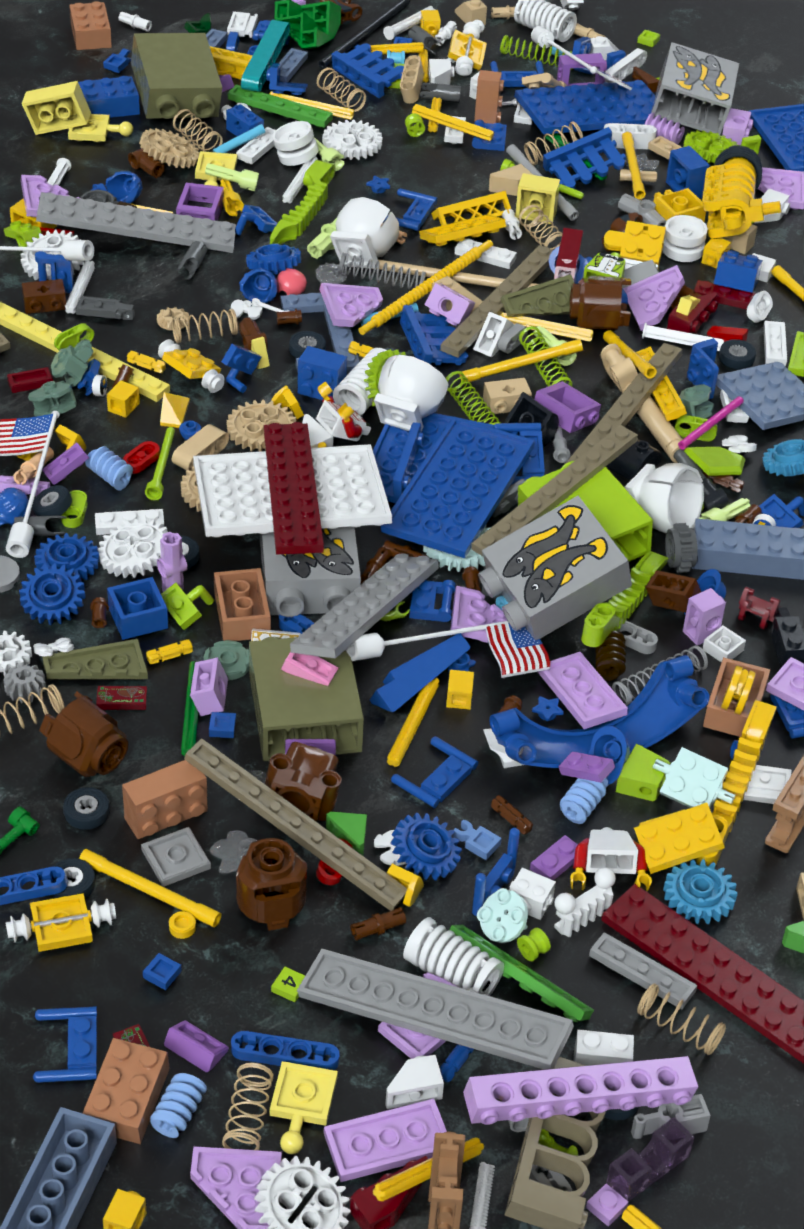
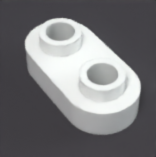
M767 291L756 293L747 307V316L755 323L764 320L773 306L772 298Z

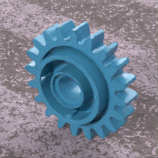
M802 439L788 440L774 445V449L768 448V452L764 453V457H762L765 470L769 471L770 474L775 472L776 476L781 474L784 476L804 474V440Z
M693 859L690 862V866L684 862L680 864V868L673 866L672 873H667L663 891H665L664 900H669V908L677 907L676 913L679 915L685 913V919L689 920L691 917H694L696 924L700 922L701 918H704L705 922L710 924L711 917L719 922L721 915L727 917L729 910L734 909L737 892L735 891L736 883L731 882L732 875H723L725 868L715 870L714 862L710 866H706V862L703 859L700 865H697Z

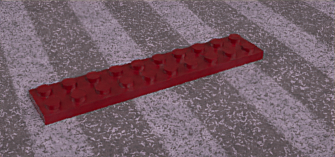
M271 423L263 425L276 555L324 553L308 423Z
M636 884L630 887L602 914L601 920L673 972L696 984L697 989L804 1064V1001Z

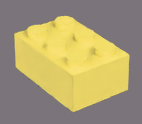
M78 81L27 91L22 101V106L35 135L87 125L91 114Z

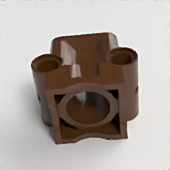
M292 742L286 754L277 753L270 758L265 785L314 821H326V814L334 812L342 780L341 776L336 772L338 758L336 755L317 747L308 746L300 742Z

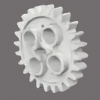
M345 120V123L338 121V125L332 123V127L327 126V130H324L322 142L327 148H334L339 151L345 158L349 157L352 160L353 157H356L360 160V157L366 159L367 155L373 156V153H378V150H381L382 133L379 132V129H375V125L369 126L368 122L362 124V121L356 123L355 120H352V122Z
M55 230L53 234L47 231L45 236L40 233V238L32 237L33 243L27 242L26 244L27 247L61 248L66 240L79 239L77 235L73 236L72 232L66 235L65 230L60 234ZM23 251L24 253L20 254L22 258L20 260L24 272H27L29 277L33 276L34 280L39 279L38 263L35 261V253L39 251ZM46 252L47 254L62 255L61 252ZM72 261L73 275L74 269L80 270L79 265H84V261ZM46 264L47 279L52 280L51 265Z
M135 519L133 524L126 521L124 527L117 525L118 530L116 531L110 529V536L104 535V541L99 542V559L103 569H107L109 574L114 572L116 577L122 573L124 578L129 574H132L133 578H135L139 572L142 575H145V570L153 572V566H157V559L161 558L160 539L168 531L166 527H162L161 523L155 524L154 520L147 523V520L143 519L141 523H138L137 519Z
M294 1156L290 1162L284 1158L279 1165L274 1163L269 1171L267 1170L262 1176L263 1180L256 1187L259 1192L254 1197V1200L261 1202L255 1208V1212L264 1214L258 1222L268 1223L269 1227L267 1229H344L349 1222L346 1217L351 1212L350 1209L344 1206L350 1199L341 1196L346 1187H337L335 1184L339 1176L332 1178L328 1176L330 1167L322 1171L320 1170V1161H317L312 1166L310 1165L309 1157H306L300 1164L297 1156ZM295 1181L298 1182L302 1186V1188L297 1186ZM312 1186H315L317 1190L294 1222L292 1224L289 1223V1217L302 1202V1199L307 1195ZM318 1200L322 1201L326 1207L321 1205ZM279 1202L284 1204L287 1209L282 1208ZM303 1221L306 1222V1223H308V1225L310 1226V1228L306 1227V1226L303 1224Z

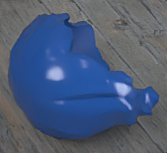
M131 171L115 172L113 176L106 179V190L113 197H116L118 202L122 201L131 204L140 196L143 189L142 181L138 175Z
M253 269L245 273L239 282L242 295L251 303L252 299L257 298L260 302L267 304L276 297L277 281L272 272L267 269Z
M10 487L0 493V527L3 524L13 525L14 517L25 516L29 498L22 490Z

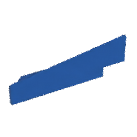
M461 633L456 634L391 670L383 680L384 686L375 691L370 698V702L389 712L396 711L470 649V645Z

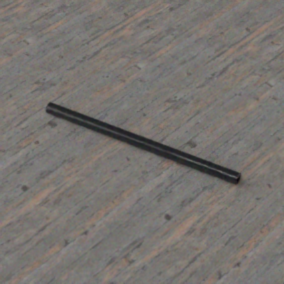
M410 0L398 1L319 61V66L322 69L328 67L332 63L331 54L333 52L346 53L409 5Z

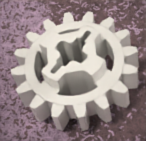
M4 631L3 635H0V672H3V675L7 674L9 668H16L17 663L20 666H25L27 662L30 664V657H32L30 641H25L24 635L17 637L16 632L8 635L7 631Z

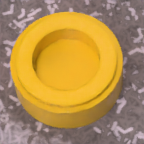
M180 911L170 917L169 931L174 937L184 939L194 934L196 919L191 913Z

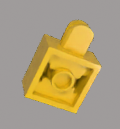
M627 220L625 232L609 230L605 233L604 246L608 250L619 251L621 258L641 262L653 260L659 269L666 227Z

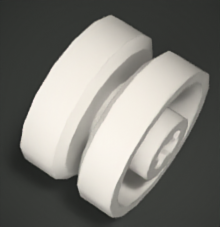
M295 121L285 124L272 135L279 160L283 165L295 166L303 164L314 158L318 153L314 132L308 122Z
M677 215L668 219L665 224L666 233L663 253L668 258L680 262H692L700 259L703 255L707 237V225L701 219L689 215Z

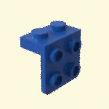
M273 63L267 70V81H270L269 89L273 90L274 93L291 91V94L302 95V92H306L308 84L280 82V63Z
M714 338L693 344L687 371V378L694 385L704 384L711 387L709 399L714 397L719 371L718 366L714 363L718 342Z

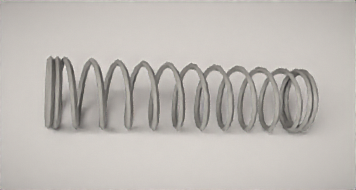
M344 252L342 253L341 260H340V264H339V269H338V273H340V274H342V272H343L344 264H345V261H346V265H345V274H346V276L349 274V272H350V270H351V267H352V265H353V276H354V277L357 276L358 271H359V268H360V266H361V278H362V279L365 277L366 272H367L368 267H369V277H368V278H369V281L372 280V278H373V276H374V273H375V271H376V268H377V275H376V281H377V283L381 280V277H382L383 272H384V269H385V275H384V283H385V285H386V284L388 283V281H389V278H390V276H391L392 270H393L392 286H395V284H396V282H397V280H398L399 274H400V288H402V287L404 286V283H405V281H406L407 275H408V285H407L408 290L411 289L412 284H413L414 279H415V276H416V284H415V287H416L417 284H418V270L415 271V274H414L413 279H412L411 284H410V274H411V269H410V268L407 270L406 275H405V278H404L403 283H402V274H403V267H402V266L400 267V269H399V271H398V274H397V277H396L395 282H394L395 265H392L391 270H390V273H389L388 278H387V281H386L387 262H386V263L384 264V266H383V269H382V272H381V274H380L379 279H378V275H379V264H380L379 261H377V263H376V265H375V268H374V270H373L372 276H371V265H372V260H371V259L368 261L367 267H366L365 272H364V274H363V265H364V258H363V257L361 258L360 263H359L358 268H357V271H356V273H355L356 255L353 256L352 262H351L350 267H349V270H348V272H347L348 253H347V254L344 253ZM424 271L421 274L420 283L424 282L426 275Z
M697 645L690 647L688 650H683L681 654L677 653L674 657L666 659L667 661L679 655L683 656V653L688 652L687 656H690L693 665L698 669H694L695 672L704 670L708 666L706 653ZM694 648L701 653L704 659L703 667H701L698 658L693 653ZM665 660L660 661L658 664H653L651 668L647 667L643 671H638L636 675H630L628 679L623 678L620 682H614L612 690L616 693L615 686L616 684L619 685L621 697L626 702L625 705L628 706L632 702V698L635 699L630 691L629 682L633 684L639 695L640 690L636 678L645 687L644 674L650 679L652 671L654 672L652 668ZM646 670H650V676L645 673ZM639 673H643L642 679L637 676ZM631 677H635V684L630 680ZM627 680V687L622 683Z

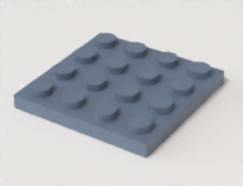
M773 362L718 375L716 386L723 390L731 400L738 396L742 397L744 402L739 408L762 430L804 420V383L789 371L783 363Z

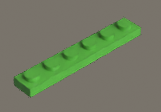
M235 85L228 92V99L236 103H244L253 108L266 110L269 113H276L286 118L305 121L317 127L325 128L333 119V113L267 93L241 89L240 85Z
M464 925L451 926L450 930L455 933V936H461L464 941L471 942L472 947L477 946L481 952H487L489 959L495 957L503 962L504 970L502 976L506 978L513 977L520 982L519 986L530 993L536 992L542 996V1002L551 1007H559L564 1011L563 1015L574 1022L590 1019L594 1009Z

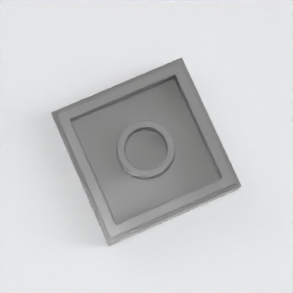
M189 827L141 844L143 854L163 887L211 869L209 859Z

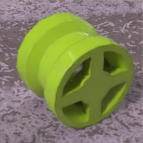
M416 113L406 117L405 125L408 134L413 137L421 136L425 131L422 117Z
M535 927L529 932L528 936L522 935L517 939L519 951L528 961H534L538 958V954H545L551 949L547 935L540 928Z

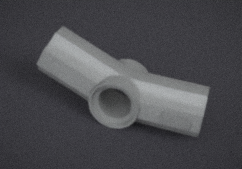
M626 193L622 195L618 202L620 210L628 214L633 212L639 213L643 217L642 223L665 227L666 220L655 210L656 204L653 201H641Z

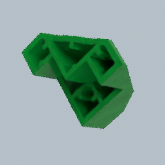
M292 0L276 1L274 19L290 23L289 35L297 41L302 49L316 48L335 37L341 24V6L332 1L299 5Z

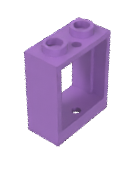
M601 53L575 55L582 61L602 71L607 69V62L603 59ZM568 55L559 56L557 80L563 81L567 86L587 85L589 83L603 84L605 77L596 73L595 82L568 84L570 68H584L585 66Z
M186 183L176 208V214L218 221L223 207L224 187ZM188 201L213 203L211 208L187 204Z
M563 381L536 391L535 400L555 413L559 418V427L569 433L592 425L599 419L601 404Z

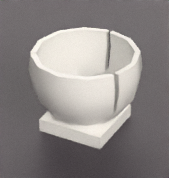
M365 197L350 199L339 212L335 223L336 231H333L330 236L339 261L344 252L348 253V267H350L353 256L356 255L355 267H358L363 257V268L367 267L368 261L371 259V268L374 269L378 261L377 258L383 257L399 236V222L392 211L389 213L390 209L376 200Z
M395 355L389 357L382 367L378 382L379 393H377L374 399L380 422L410 431L413 422L421 423L422 432V418L436 412L444 401L449 384L443 374L429 363L412 356Z
M668 463L656 469L655 465L646 464L624 487L652 518V528L660 532L667 533V530L673 528L675 523H686L689 528H694L695 518H700L704 501L703 480L699 471L689 465Z

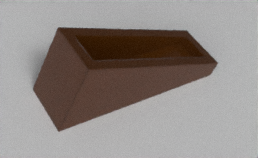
M633 67L632 77L635 80L643 81L652 92H656L659 80L640 68Z

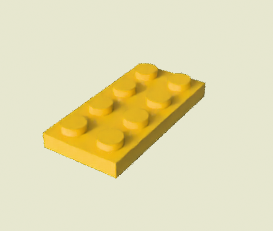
M487 214L421 230L419 234L420 239L426 240L428 243H435L436 246L448 244L447 241H463L467 236L479 237L482 236L483 232L487 231L488 233L498 232L499 228L506 227V222L503 218Z

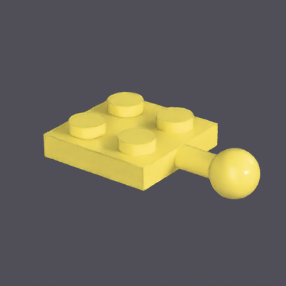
M90 114L87 125L69 128L68 140L106 141L107 132H120L122 136H130L133 133V126L127 121L122 122L120 125L109 124V115Z
M200 151L195 169V179L208 180L204 185L219 186L217 180L221 181L222 178L205 174L207 164L210 163L235 170L237 154Z
M282 1061L270 1106V1116L291 1119L289 1131L285 1132L280 1140L281 1148L285 1153L296 1154L302 1149L304 1141L300 1132L303 1122L327 1125L338 1071Z

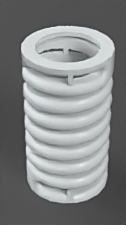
M518 0L514 10V19L517 23L530 29L542 26L552 32L554 39L560 42H565L572 36L577 23V17L574 12L562 9V7L546 2V0Z
M371 349L339 385L335 387L333 398L336 404L342 406L346 403L348 407H351L360 416L366 412L374 401L373 398H367L371 393L364 389L369 386L368 383L364 382V379L369 377L365 374V371L370 369L367 364L373 362L372 357L377 356L380 352L387 351L386 349Z
M431 917L425 918L414 929L403 953L405 960L416 967H420L422 971L441 977L462 989L487 996L493 993L504 970L503 962L495 957L489 959L487 952H481L477 946L472 947L471 942L464 941L461 936H455L453 931H446L445 926H437L436 921ZM488 981H490V985H489L488 988L483 992V991H482L483 988L486 986V984L488 983Z

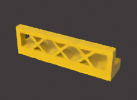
M210 46L218 75L229 74L232 78L242 79V75L253 55Z
M506 191L439 207L431 214L433 220L439 219L442 226L447 224L445 217L453 216L456 218L454 222H458V220H466L460 216L461 213L465 212L472 213L471 218L483 216L477 211L484 207L489 209L487 214L501 217L503 211H499L494 206L503 202L508 214H510L509 209L511 207Z

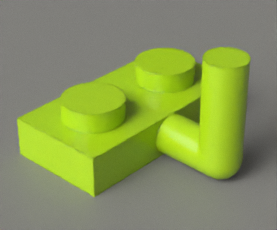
M175 582L161 594L167 610L183 630L202 616L192 603L200 596L207 605H211L214 602V598L202 585H198L186 595Z

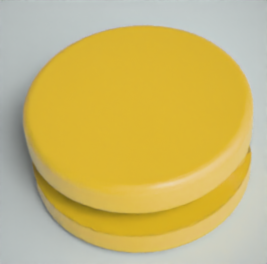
M735 667L721 704L722 709L727 710L731 700L735 699L738 701L734 713L738 715L742 713L756 673L749 670L748 673V670L743 669V667Z

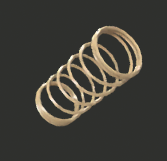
M325 68L319 73L317 86L327 94H330L339 103H342L344 107L350 109V107L355 106L360 101L362 93L364 100L354 112L359 111L364 106L366 94L361 89L356 88L354 84H350V81L345 80L343 76H339L332 68ZM327 70H332L324 79L323 87H321L319 84L321 75ZM333 73L332 82L325 87V80ZM339 77L343 78V81L338 84L339 86L343 82L342 87L337 91V86L335 92L331 93L330 89L337 84ZM347 81L349 85L344 88L341 97H336V93L343 88L344 82ZM350 86H354L353 93H350L347 101L343 102L342 97L348 93ZM349 87L347 92L343 95L345 89ZM360 92L361 96L357 103L349 106L350 100L356 93Z
M180 110L174 116V129L181 132L183 136L191 140L203 152L215 147L219 137V146L222 145V136L218 132L213 131L211 127H208L200 118H196V115L190 110ZM182 112H189V114L182 118L179 126L180 129H178L175 124L176 118ZM191 115V120L187 126L181 129L183 119ZM194 119L195 122L193 126L196 123V119L200 120V123L196 124V126L200 124V128L196 133L193 134L195 127L193 128L192 126L190 129L188 128L191 126ZM202 124H204L206 127L200 131ZM193 128L191 135H187V131ZM208 128L211 129L212 132L206 135ZM206 129L205 134L198 139L200 133ZM199 132L197 139L193 140L192 136ZM213 135H217L218 138L214 146L205 149V144L212 139ZM205 136L201 145L198 144V141Z
M572 121L569 127L566 125L562 126L561 131L555 129L552 135L546 133L544 140L538 137L535 140V144L530 141L525 143L524 150L530 163L537 165L538 158L543 162V156L537 147L538 139L544 142L546 152L548 153V150L551 152L545 142V137L547 135L552 137L555 149L557 147L560 148L554 138V132L558 131L565 146V141L567 144L569 143L563 135L564 127L570 130L573 142L578 140L573 131L572 124L577 129L580 139L583 138L578 124ZM528 146L534 155L535 162L532 160L529 154Z
M529 205L521 211L519 215L520 224L525 227L526 231L541 246L544 244L547 247L556 237H562V232H559L558 228L554 226L553 222L548 219V216L544 215L537 205ZM529 208H538L527 215L523 224L521 221L523 213ZM534 211H539V215L531 224H526L528 216ZM543 216L547 218L546 221H543L542 223H540L541 220L543 219ZM547 222L541 230L537 231L541 224ZM548 222L552 224V226L547 227L542 232L540 237H536V233L542 231L547 226ZM538 225L535 232L531 231V227ZM551 228L550 232L542 237L543 233ZM553 228H556L557 232L552 233L545 243H542L541 238L548 236ZM559 243L556 247L549 248V249H552V250H553V249L557 248V247L560 245V243Z
M229 309L228 312L222 310L220 319L213 311L210 314L209 321L204 313L200 314L198 322L191 314L188 318V326L183 317H173L172 329L176 343L178 344L182 341L180 318H182L185 324L189 342L191 341V317L194 318L197 325L199 339H202L200 330L202 315H204L207 321L210 338H213L211 330L213 313L217 317L222 337L223 312L228 316L232 335H236L238 333V322L234 309Z
M51 684L48 688L43 687L40 697L36 693L30 692L28 702L24 698L18 697L16 707L10 702H5L3 712L0 709V713L4 717L8 731L11 734L13 731L6 716V704H10L13 707L21 727L25 729V724L18 710V700L22 699L26 703L33 722L37 724V718L31 708L30 697L32 694L41 702L45 715L49 714L42 696L45 689L48 691L50 702L56 713L59 714L65 708L62 696L55 685Z
M656 983L650 985L639 1002L637 1013L640 1016L644 1015L646 1019H651L658 1013L657 1024L659 1027L671 1021V1034H677L684 1028V1042H689L697 1035V1050L704 1048V1053L711 1055L720 1043L725 1033L726 1025L720 1022L712 1031L707 1042L703 1046L698 1047L699 1037L709 1018V1014L705 1016L695 1034L686 1040V1029L696 1011V1007L691 1010L685 1023L677 1031L673 1032V1021L683 1004V999L679 1001L671 1017L665 1023L660 1024L659 1019L662 1008L671 993L668 992L657 1011L647 1017L646 1013L651 1008L659 992V986Z
M245 1063L237 1069L238 1079L234 1083L235 1093L231 1097L233 1106L229 1109L230 1119L226 1123L227 1133L223 1137L222 1145L226 1149H233L226 1144V1140L232 1137L242 1143H255L256 1148L254 1150H259L261 1136L254 1130H259L264 1126V1123L258 1117L267 1113L266 1108L261 1103L269 1100V1096L264 1090L272 1086L273 1073L265 1065ZM249 1067L259 1068L267 1072L270 1079L260 1075H246L242 1077L240 1071ZM248 1077H257V1078H262V1079H264V1080H266V1081H265V1082H253V1081L247 1080V1079H245V1078H248ZM240 1081L248 1088L237 1090V1084ZM266 1085H269V1086L266 1087V1088H256V1087H264V1086H266ZM246 1090L258 1091L265 1094L266 1099L264 1101L249 1100L239 1092ZM237 1094L246 1101L235 1104L234 1097ZM237 1105H258L264 1109V1112L259 1115L249 1114L240 1110ZM233 1108H236L244 1115L232 1117L231 1111ZM240 1117L254 1118L261 1122V1126L249 1128L238 1124L233 1119ZM231 1121L241 1127L231 1131L228 1129ZM235 1131H248V1132H252V1133H254V1134H256V1135L258 1136V1140H257L255 1137H253L252 1135H250V1134H247V1133H244V1132H235ZM237 1137L246 1138V1139H249V1140H251V1141L241 1140V1139H239V1138H237Z

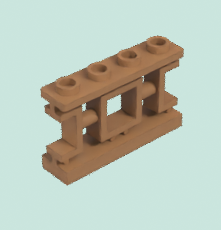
M804 756L774 802L772 810L778 812L775 818L777 821L765 839V844L784 853L790 851L804 827Z
M450 1131L435 1133L428 1199L430 1202L428 1229L460 1228L463 1203V1189H460L465 1147V1135Z

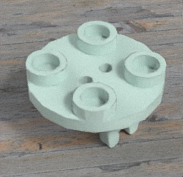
M504 888L490 895L477 913L483 933L495 942H511L520 936L523 930L528 928L526 925L528 909L524 898L517 892Z

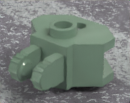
M82 339L74 348L70 345L68 348L60 349L51 364L52 375L55 378L64 375L66 379L65 384H71V387L76 386L88 369L87 361L93 354L90 340Z
M55 381L47 382L41 388L29 393L28 396L29 401L33 402L35 416L48 415L53 411H58L60 414L65 413L77 405L71 384H65L64 381L57 383Z
M702 384L681 391L679 397L687 412L685 415L707 418L712 415L714 403L708 401L711 387Z

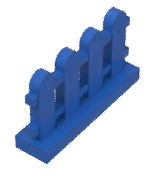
M367 43L356 45L355 49L348 53L344 52L341 54L335 51L331 54L334 70L377 98L384 96L385 86L387 88L390 87L392 82L402 77L404 66L394 68V60L392 58L382 60V52L374 51L371 53V45Z
M607 127L544 154L543 168L546 172L555 173L557 178L560 179V184L575 189V181L580 179L582 183L589 184L592 181L593 173L605 177L608 175V167L612 165L617 170L623 169L626 156L624 153L620 154L616 149L617 143L615 140L612 141V131ZM604 152L609 160L604 162L599 153ZM587 159L592 167L587 168L583 160ZM571 166L576 174L571 176L567 167Z
M404 305L399 322L415 358L430 365L431 363L441 365V363L461 365V363L467 361L468 354L466 352H463L457 358L440 351L441 343L455 330L454 327L448 326L450 323L446 321L447 317L441 314L440 316L421 314L417 311L414 312L411 305Z

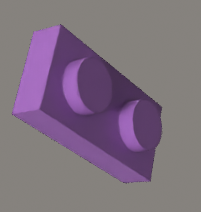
M75 443L42 470L52 484L55 485L65 479L74 469L83 465L89 457L80 445Z
M572 751L558 767L561 775L602 783L615 768L613 759Z
M564 835L531 862L530 870L554 881L574 864L575 849L578 844Z

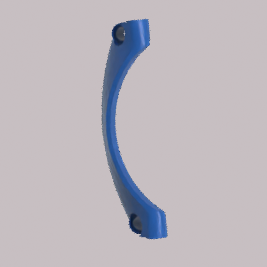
M683 655L663 661L655 668L643 690L627 706L626 716L587 729L558 730L539 725L527 718L517 708H512L491 715L489 721L498 744L505 747V752L510 759L523 765L559 768L558 766L572 751L589 755L594 734L605 726H614L620 729L629 744L630 754L636 744L647 748L670 735L694 717L708 704L709 693L706 689L699 687L696 680L689 678L694 672L693 663L689 656ZM523 747V752L519 755V751Z

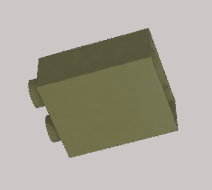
M134 33L131 65L146 118H174L183 109L190 110L196 115V118L219 116L222 84L205 33ZM182 112L177 118H183L189 112Z
M267 637L260 641H249V677L263 761H270V758L277 753L285 754L286 739H335V754L362 752L364 718L352 660L346 650L336 658L320 657L338 667L331 682L326 686L281 670L291 652L290 643L297 637L282 639L279 637Z

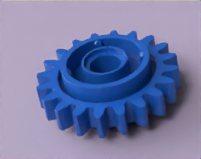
M285 244L264 245L256 249L255 252H250L246 257L249 269H267L272 274H278L281 271H285L286 268L292 269L293 266H298V263H301L302 260L301 251L298 248L295 249V247H289Z
M65 533L64 538L55 535V540L47 538V544L40 543V549H36V555L34 556L35 565L40 571H43L44 564L47 565L48 569H51L53 563H56L57 569H60L62 565L66 566L67 572L73 568L75 575H80L84 580L88 579L87 574L94 575V569H98V562H100L98 547L93 546L92 540L86 542V536L78 539L77 534L69 537L68 533Z
M53 563L52 568L48 569L47 565L44 564L43 571L34 568L35 576L27 574L28 581L21 582L23 588L19 590L21 606H23L25 614L30 613L32 620L38 616L40 624L45 619H48L49 625H52L54 619H57V622L62 624V617L71 620L70 613L78 614L77 607L84 606L82 600L86 598L84 582H81L80 575H75L73 568L67 572L65 565L57 569L56 563Z
M415 813L413 818L407 815L404 820H400L393 831L392 836L394 838L390 844L396 847L392 853L401 855L397 862H406L405 870L413 868L414 874L423 873L424 880H427L430 874L434 880H437L440 875L445 878L449 872H453L461 859L459 853L462 851V848L456 846L460 840L451 837L455 831H447L445 829L447 827L446 822L442 823V825L438 824L439 819L437 816L431 821L428 813L423 818L418 813Z

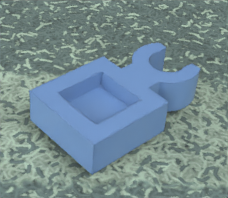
M461 821V829L465 831H460L457 828L454 829L453 837L462 842L466 841L465 848L484 860H487L501 845V837L482 826L475 830L469 821Z

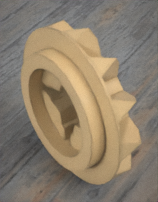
M167 307L166 310L162 309L157 314V324L163 329L173 330L172 317L179 318L181 316L188 325L189 313L185 312L183 308ZM180 318L179 323L182 329L185 327L182 318Z

